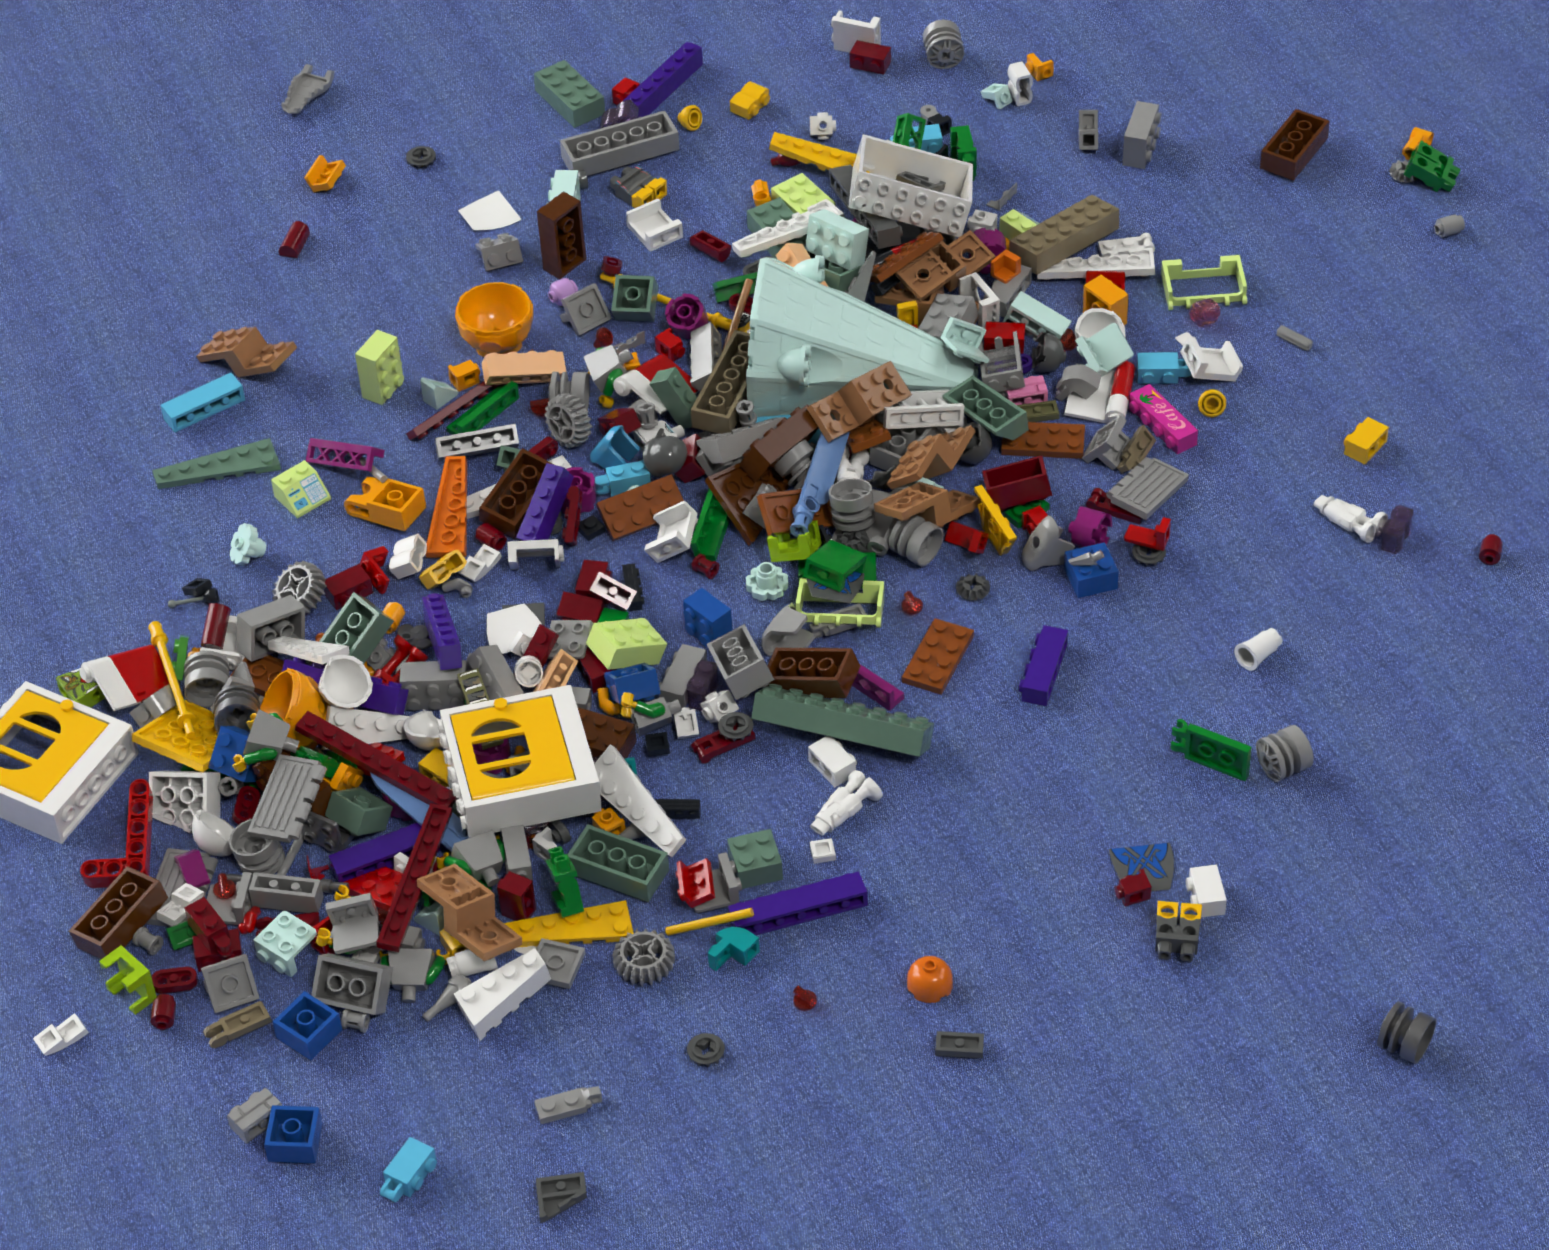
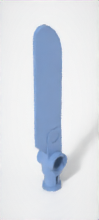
M822 432L820 433L798 503L792 508L794 523L791 524L790 530L794 536L798 537L809 532L808 525L812 522L814 514L819 511L821 505H825L828 502L829 489L834 484L850 432L829 443Z
M370 772L371 779L377 788L422 826L430 805ZM453 812L441 842L451 852L454 843L469 838L465 837V829L462 830L460 818Z

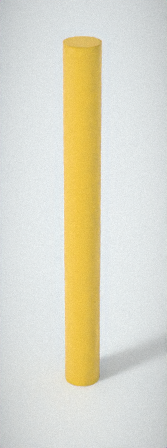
M752 908L668 926L665 928L667 936L750 918L754 916Z

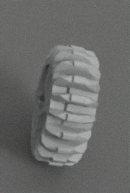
M564 393L552 398L548 402V406L545 407L547 412L544 414L547 418L545 423L548 424V430L552 433L551 437H555V440L558 443L560 442L561 446H566L567 448L582 445V443L589 439L588 436L591 434L590 428H592V425L589 423L591 420L588 416L589 411H586L585 404H581V399H576L575 394Z
M296 561L294 565L289 564L287 570L282 569L283 574L281 576H277L278 582L273 583L276 588L272 590L274 594L272 599L275 601L292 595L305 606V613L310 614L311 608H316V604L322 602L320 598L322 595H325L323 589L327 587L325 584L326 578L323 572L313 563Z
M646 928L643 932H639L636 929L635 934L627 932L626 938L620 937L619 943L615 944L613 965L618 975L623 976L625 982L631 980L632 985L640 982L641 986L645 982H649L652 986L654 980L661 982L662 977H668L669 971H672L675 961L674 947L669 938H665L663 933L657 934L655 929L652 932H648ZM657 953L661 954L659 959L656 957ZM628 956L632 957L630 962L627 960Z

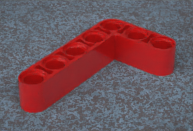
M136 779L130 784L126 858L85 861L80 867V872L88 887H109L127 866L135 870H141V873L149 876L153 794L146 780Z

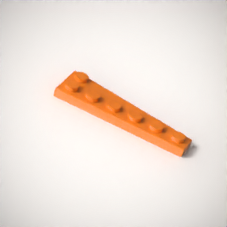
M446 456L427 539V551L425 554L427 558H441L453 550H459L464 557L467 555L466 456Z

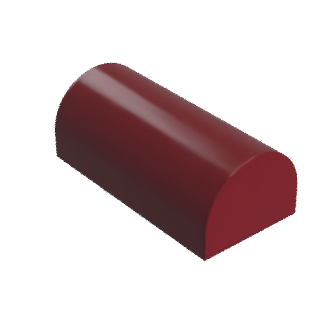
M301 221L292 223L279 248L280 256L298 258L310 234L309 227Z
M704 230L690 237V245L720 262H724L731 253V245Z
M217 603L209 604L201 647L223 650L231 611L228 606Z

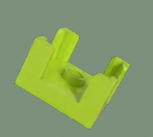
M812 521L808 525L809 532L801 534L797 538H790V533L776 535L777 537L768 536L767 542L771 562L804 560L817 551L822 544L818 521Z
M120 945L101 959L99 963L102 969H106L117 961L120 972L105 983L109 992L115 995L126 987L129 993L135 990L142 996L129 1006V1010L136 1015L151 1004L157 996L150 970Z

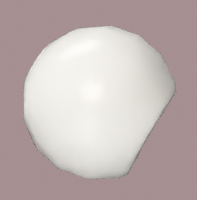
M1091 308L1078 318L1074 331L1076 339L1081 336L1090 338L1111 323H1116L1125 337V326L1121 318L1113 311L1104 308Z
M342 654L332 656L329 659L320 678L318 690L325 702L331 706L352 709L367 701L372 693L373 682L371 681L370 673L362 661L354 656Z
M425 709L411 715L405 720L403 725L407 738L420 749L432 751L437 747L441 750L439 735L443 734V732L439 733L437 724L439 719L433 715L432 711H425Z
M202 809L197 810L191 827L194 841L199 848L213 856L224 857L232 854L229 839L235 828L213 813Z

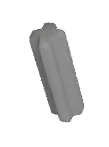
M1283 325L1277 329V336L1306 351L1312 348L1313 341Z

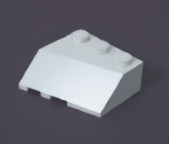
M149 772V785L153 794L152 818L192 833L191 825L197 810L202 809L220 817V790L218 788L220 772Z

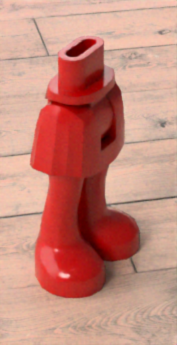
M397 634L394 638L396 646L394 655L382 669H376L373 677L382 678V683L389 684V681L400 683L401 668L393 677L391 674L408 655L409 657L406 662H426L429 659L428 656Z

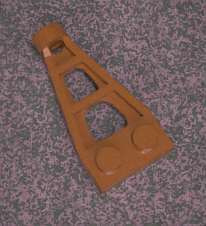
M872 419L868 423L850 431L847 442L851 451L855 454L892 438L888 429H885L882 423Z

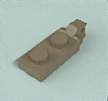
M1144 425L1137 429L1121 454L1123 460L1120 461L1117 469L1122 474L1137 466L1147 456L1156 442L1154 436Z

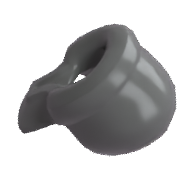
M663 428L659 429L655 438L646 443L643 450L644 464L652 476L663 477L678 472L683 467L687 457L685 443L677 437L666 436Z

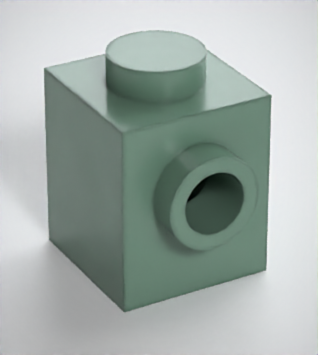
M501 445L497 466L505 467L504 471H506L521 449Z

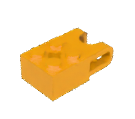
M366 477L361 483L363 495H350L344 501L345 510L349 515L401 531H406L426 508L423 488L389 478L382 483L377 478Z

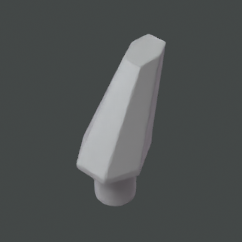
M1101 550L1093 554L1088 552L1069 559V563L1072 566L1097 565V561L1104 558V554Z

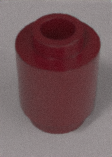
M484 523L476 530V540L497 551L505 546L507 538L504 536V533L491 524Z
M1489 534L1482 540L1479 559L1484 564L1494 565L1500 561L1503 543L1499 536Z
M159 994L153 1001L150 1022L157 1029L165 1030L174 1024L176 1002L173 996Z

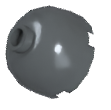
M1039 333L1035 342H1039L1037 348L1032 349V368L1036 372L1050 373L1055 371L1061 363L1065 362L1066 352L1059 338L1049 333Z
M971 422L964 427L971 425L976 432L959 460L967 464H977L989 456L992 448V438L986 428L979 423Z

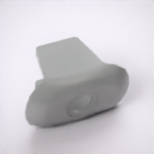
M1048 515L1037 525L1022 550L1021 556L1024 566L1031 571L1037 570L1041 566L1063 565L1065 551L1075 548L1073 543L1059 539L1063 529L1057 526L1051 516Z
M793 603L785 606L772 619L762 634V648L768 656H772L776 647L808 648L815 639L814 633L801 628L808 618L805 614L796 611Z

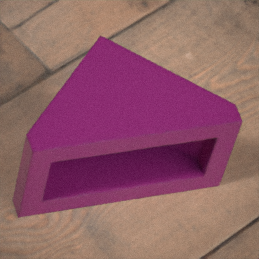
M193 849L174 857L185 883L196 888L211 883L199 850Z

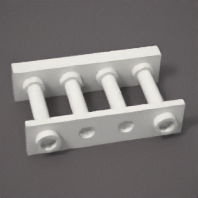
M949 390L910 391L912 396L892 407H884V411L881 412L884 413L883 427L885 429L963 425L965 406L962 403L949 404V402L944 400L942 395Z

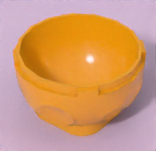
M504 282L485 283L466 291L459 297L455 311V319L460 335L474 349L476 348L477 353L482 357L494 352L498 354L518 352L522 347V342L528 337L534 316L533 304L526 292L521 287Z
M287 668L271 683L260 705V710L268 714L277 713L290 725L287 737L299 740L297 750L300 749V745L314 750L318 743L295 731V725L307 711L326 720L327 707L330 704L325 702L319 693L318 684L313 678L297 670Z

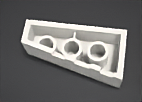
M536 948L457 991L454 993L460 1010L481 1041L486 1037L487 1031L492 1027L496 1028L502 1023L501 1019L510 1011L514 1012L517 1010L519 1004L525 998H530L551 980L545 962Z

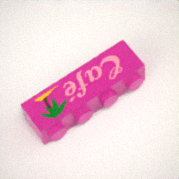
M1150 384L1130 393V411L1136 414L1143 424L1147 425L1177 455L1197 445L1198 430Z

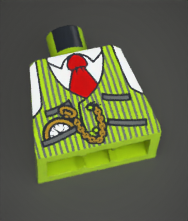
M80 668L56 677L59 692L63 697L90 708L105 699L96 681L87 683L81 678Z

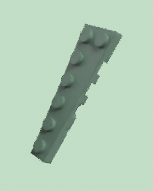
M268 438L155 469L152 472L158 489L202 483L208 478L221 480L224 479L223 476L235 474L236 477L244 476L246 472L255 471L256 474L278 471L281 470V466L271 439Z

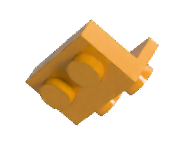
M319 155L304 179L313 192L328 191L334 187V183L342 175L346 165L343 160L328 163L323 155Z
M341 762L332 780L325 777L323 779L330 784L332 792L357 788L363 780L362 775L364 771Z

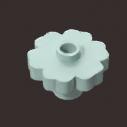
M243 523L239 526L238 532L234 533L231 541L230 557L231 561L235 562V564L244 566L249 563L250 557L261 558L265 554L266 543L261 538H258L257 528L253 527V525Z
M770 562L761 563L756 568L751 569V575L746 576V590L752 593L753 598L760 601H765L767 598L776 600L784 595L783 591L788 589V575L782 573L781 567H776Z

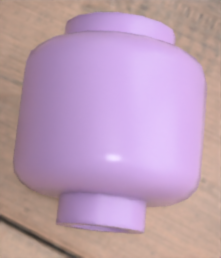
M562 278L550 285L548 296L552 303L555 302L558 306H563L561 299L577 292L578 288L573 280Z

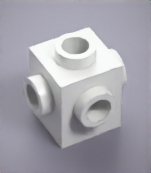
M827 112L817 113V116H810V137H818V140H827L829 136H833V131H836V120H832V115L828 116ZM825 124L826 128L822 129L820 125Z
M975 209L972 217L969 216L967 228L972 232L980 228L995 231L997 229V214Z
M729 690L718 693L714 691L705 696L706 700L700 704L704 718L710 723H719L724 715L739 709Z

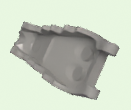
M306 64L303 70L294 76L291 81V86H289L287 91V98L284 103H281L283 111L292 115L299 114L306 104L329 89L335 71L327 70L325 77L311 74L313 66Z

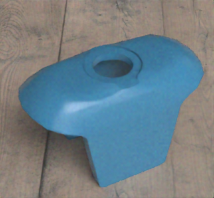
M622 425L612 427L590 453V460L592 463L599 464L604 469L627 464L623 458L630 461L638 453L640 447L628 436Z

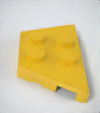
M982 485L976 486L974 491L982 501L981 504L977 505L982 529L984 532L989 533L988 538L999 555L1007 554L1015 543L1017 536L1011 529L1008 519L1002 516L998 504H994Z

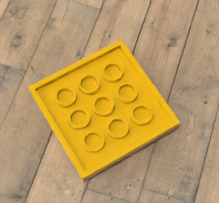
M185 700L188 712L196 716V723L193 725L195 737L188 738L185 729L177 725V717L180 715L177 706L132 733V742L200 772L209 769L208 766L218 736L214 727V714L210 710L190 703Z

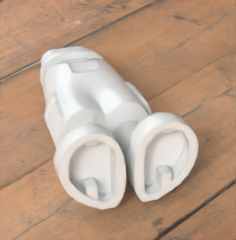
M846 444L836 475V482L845 479L863 478L864 466L870 460L867 449L855 454L852 453L849 462L850 451Z
M1321 495L1314 502V507L1320 509V513L1329 518L1330 521L1348 532H1356L1367 543H1371L1375 536L1378 537L1383 532L1388 521V515L1384 512H1378L1373 518L1366 517L1365 509L1343 500L1335 499L1333 496L1326 497Z
M852 771L848 776L846 786L838 787L815 816V821L810 825L811 829L821 836L827 831L832 832L834 828L840 826L862 808L861 801L868 797L872 801H879L883 796L880 787L870 777L866 779L861 771Z

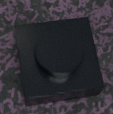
M592 515L580 521L579 532L590 541L605 533V526Z
M196 578L183 586L182 590L184 595L201 597L207 589L213 586L210 579Z
M667 732L645 735L648 757L670 754Z

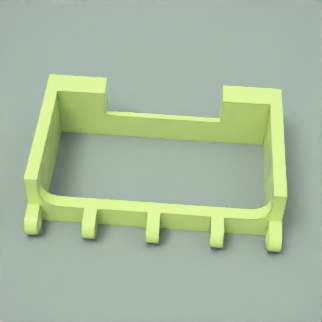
M1240 255L1220 256L1219 268L1182 270L1181 259L1162 261L1161 277L1168 310H1173V306L1183 305L1186 306V309H1190L1193 303L1195 305L1199 304L1200 300H1204L1202 304H1205L1206 307H1210V303L1222 302L1225 303V306H1230V302L1242 301L1243 305L1247 304V284ZM1236 275L1240 291L1229 294L1173 297L1170 280Z
M800 578L796 598V611L805 614L808 618L806 622H813L814 625H819V623H836V626H840V624H857V627H862V624L876 625V628H881L884 606V581L863 580V593H857L851 603L877 604V612L874 615L803 612L804 601H840L812 597L807 578Z

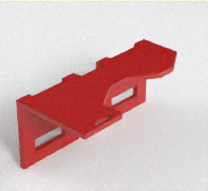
M307 855L311 879H323L325 875L320 873L323 870L329 869V866L325 865L311 869Z

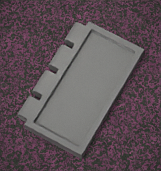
M1145 457L1106 493V496L1111 499V503L1147 520L1188 481L1189 474L1156 458L1150 459Z
M279 754L247 832L249 835L290 843L292 839L298 840L304 824L301 822H306L312 807L310 803L314 802L320 785L317 783H322L327 768L322 766L320 761Z
M167 848L156 879L161 882L168 899L159 909L171 901V893L185 884L174 857L188 852V850ZM200 852L211 882L218 859L211 857L209 853ZM210 883L198 888L204 891L203 897L206 896L205 892L208 891ZM157 911L146 923L171 927L157 919Z

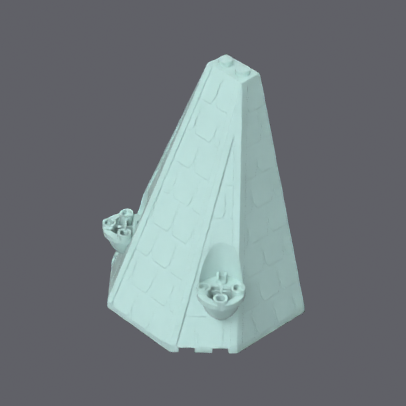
M816 255L815 258L804 260L794 267L776 258L765 257L760 259L750 316L751 330L748 342V369L746 372L747 401L753 403V412L756 413L757 417L790 415L797 407L802 409L807 404L810 406L837 392L851 380L889 361L893 363L910 391H950L971 376L978 378V366H975V362L970 360L969 357L960 358L954 355V351L947 348L944 341L843 291L820 284V282L822 283L825 280V270L821 269L824 268L825 256ZM883 383L885 388L889 389L888 385ZM830 413L831 418L833 420L836 419L835 416Z

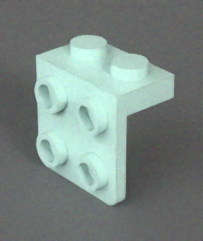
M950 316L941 335V339L946 343L945 346L953 350L954 355L960 358L969 357L970 360L981 364V362L988 363L990 360L978 349L987 330L981 326Z
M1111 323L1090 338L1081 336L1075 340L1078 344L1076 347L1077 351L1088 362L1086 366L1102 376L1134 355L1116 323Z
M282 911L253 939L257 952L256 956L263 963L268 962L279 973H285L292 977L297 972L294 957L317 935L316 929L291 913Z

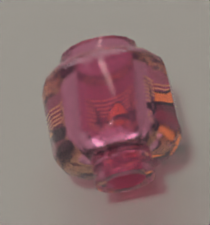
M1210 298L1196 301L1192 304L1189 313L1190 318L1198 326L1215 323L1220 316V307L1217 302Z

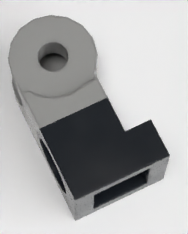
M932 105L921 107V118L926 119L925 125L939 124L942 136L950 133L952 120L948 115L942 116Z

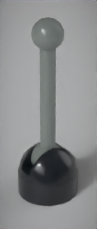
M215 587L207 589L201 597L179 601L169 600L168 606L174 608L176 605L202 600L208 605L210 603L219 604L218 591Z

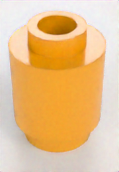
M397 602L387 603L383 610L386 615L394 620L386 634L396 631L405 616L403 606Z

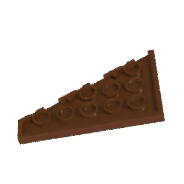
M738 463L708 476L705 482L747 545L751 546L763 527L743 514V511L756 495L762 483L772 485L776 488L777 492L786 491L789 487L787 483L792 478V475L790 474L782 478L773 469L759 481L755 482Z

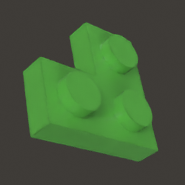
M180 635V638L175 639L173 653H177V661H172L177 680H183L184 662L186 660L189 636Z

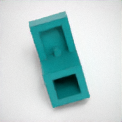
M728 927L716 933L717 944H714L708 951L709 967L717 971L730 957L746 966L760 952L759 937L741 927Z

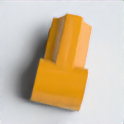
M1414 127L1409 141L1402 150L1407 160L1410 159L1412 152L1421 140L1431 145L1434 133Z
M761 179L754 181L751 188L755 205L759 206L772 201L767 182Z

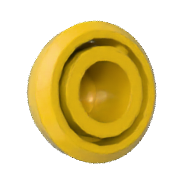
M689 105L678 114L677 118L685 129L696 131L702 123V112L698 106Z
M1206 390L1199 397V410L1207 417H1217L1226 408V398L1218 390Z

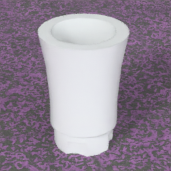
M1269 628L1267 631H1262L1255 637L1236 645L1234 653L1238 663L1249 671L1255 670L1262 661L1275 652L1278 646L1282 644V637L1278 634L1277 630Z
M469 949L446 958L452 977L455 975L466 977L498 969L495 957L483 961Z

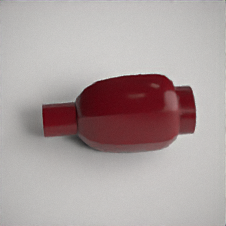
M780 153L778 157L770 159L772 166L780 164L783 167H790L801 163Z

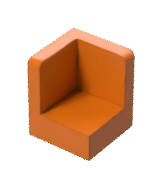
M1007 249L991 261V276L1004 284H1007L1021 272V257Z

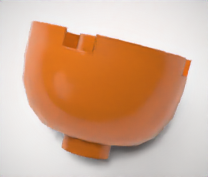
M924 956L918 958L908 970L907 989L909 993L914 994V998L918 1001L925 1003L939 1002L940 998L950 995L953 989L952 970L939 957Z

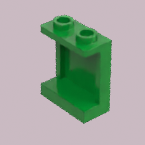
M830 539L806 559L803 577L841 592L845 587L846 578L854 571L858 573L864 572L867 554Z

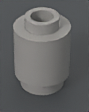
M1456 214L1437 219L1434 225L1436 234L1441 238L1458 234L1465 228L1463 217Z

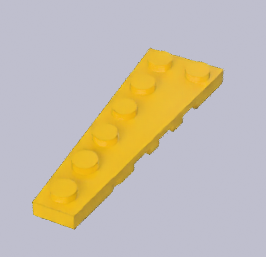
M774 132L769 146L770 150L802 163L815 164L822 171L850 164L853 167L857 155Z
M626 900L584 908V912L563 918L560 913L504 923L522 937V945L519 947L538 946L541 938L565 944L575 941H583V944L592 943V940H606V943L619 942L620 937L626 938L627 932L634 934Z

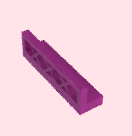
M310 438L306 462L371 472L374 457L383 458L385 450L371 446ZM315 448H319L321 455L313 459ZM335 451L337 456L331 461L328 454ZM350 453L352 459L346 464L343 457ZM363 455L367 456L365 466H362L359 461Z
M860 664L861 667L852 686L891 711L904 699V693Z

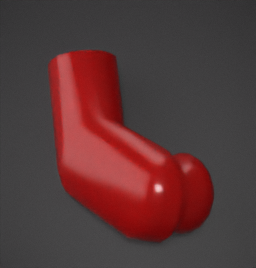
M251 907L244 915V922H241L238 926L242 934L252 933L255 930L257 918L261 914L259 907Z

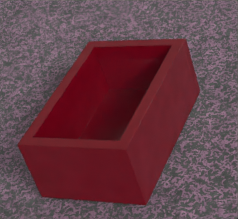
M1042 455L982 471L986 491L994 504H998L1001 511L1007 509V507L1024 505L1030 501L1044 500L1049 496H1053Z

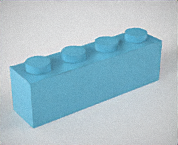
M232 373L226 374L161 404L163 419L175 433L244 401L243 386Z

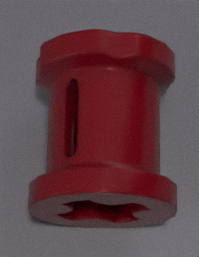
M702 553L698 554L692 562V570L702 572L708 579L714 578L719 571V563L706 559V556Z

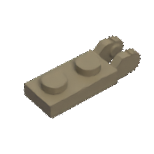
M259 1001L220 1018L219 1021L210 1026L208 1025L203 1030L205 1037L211 1038L209 1040L211 1048H217L225 1045L228 1040L231 1041L271 1023L272 1020L262 1001Z

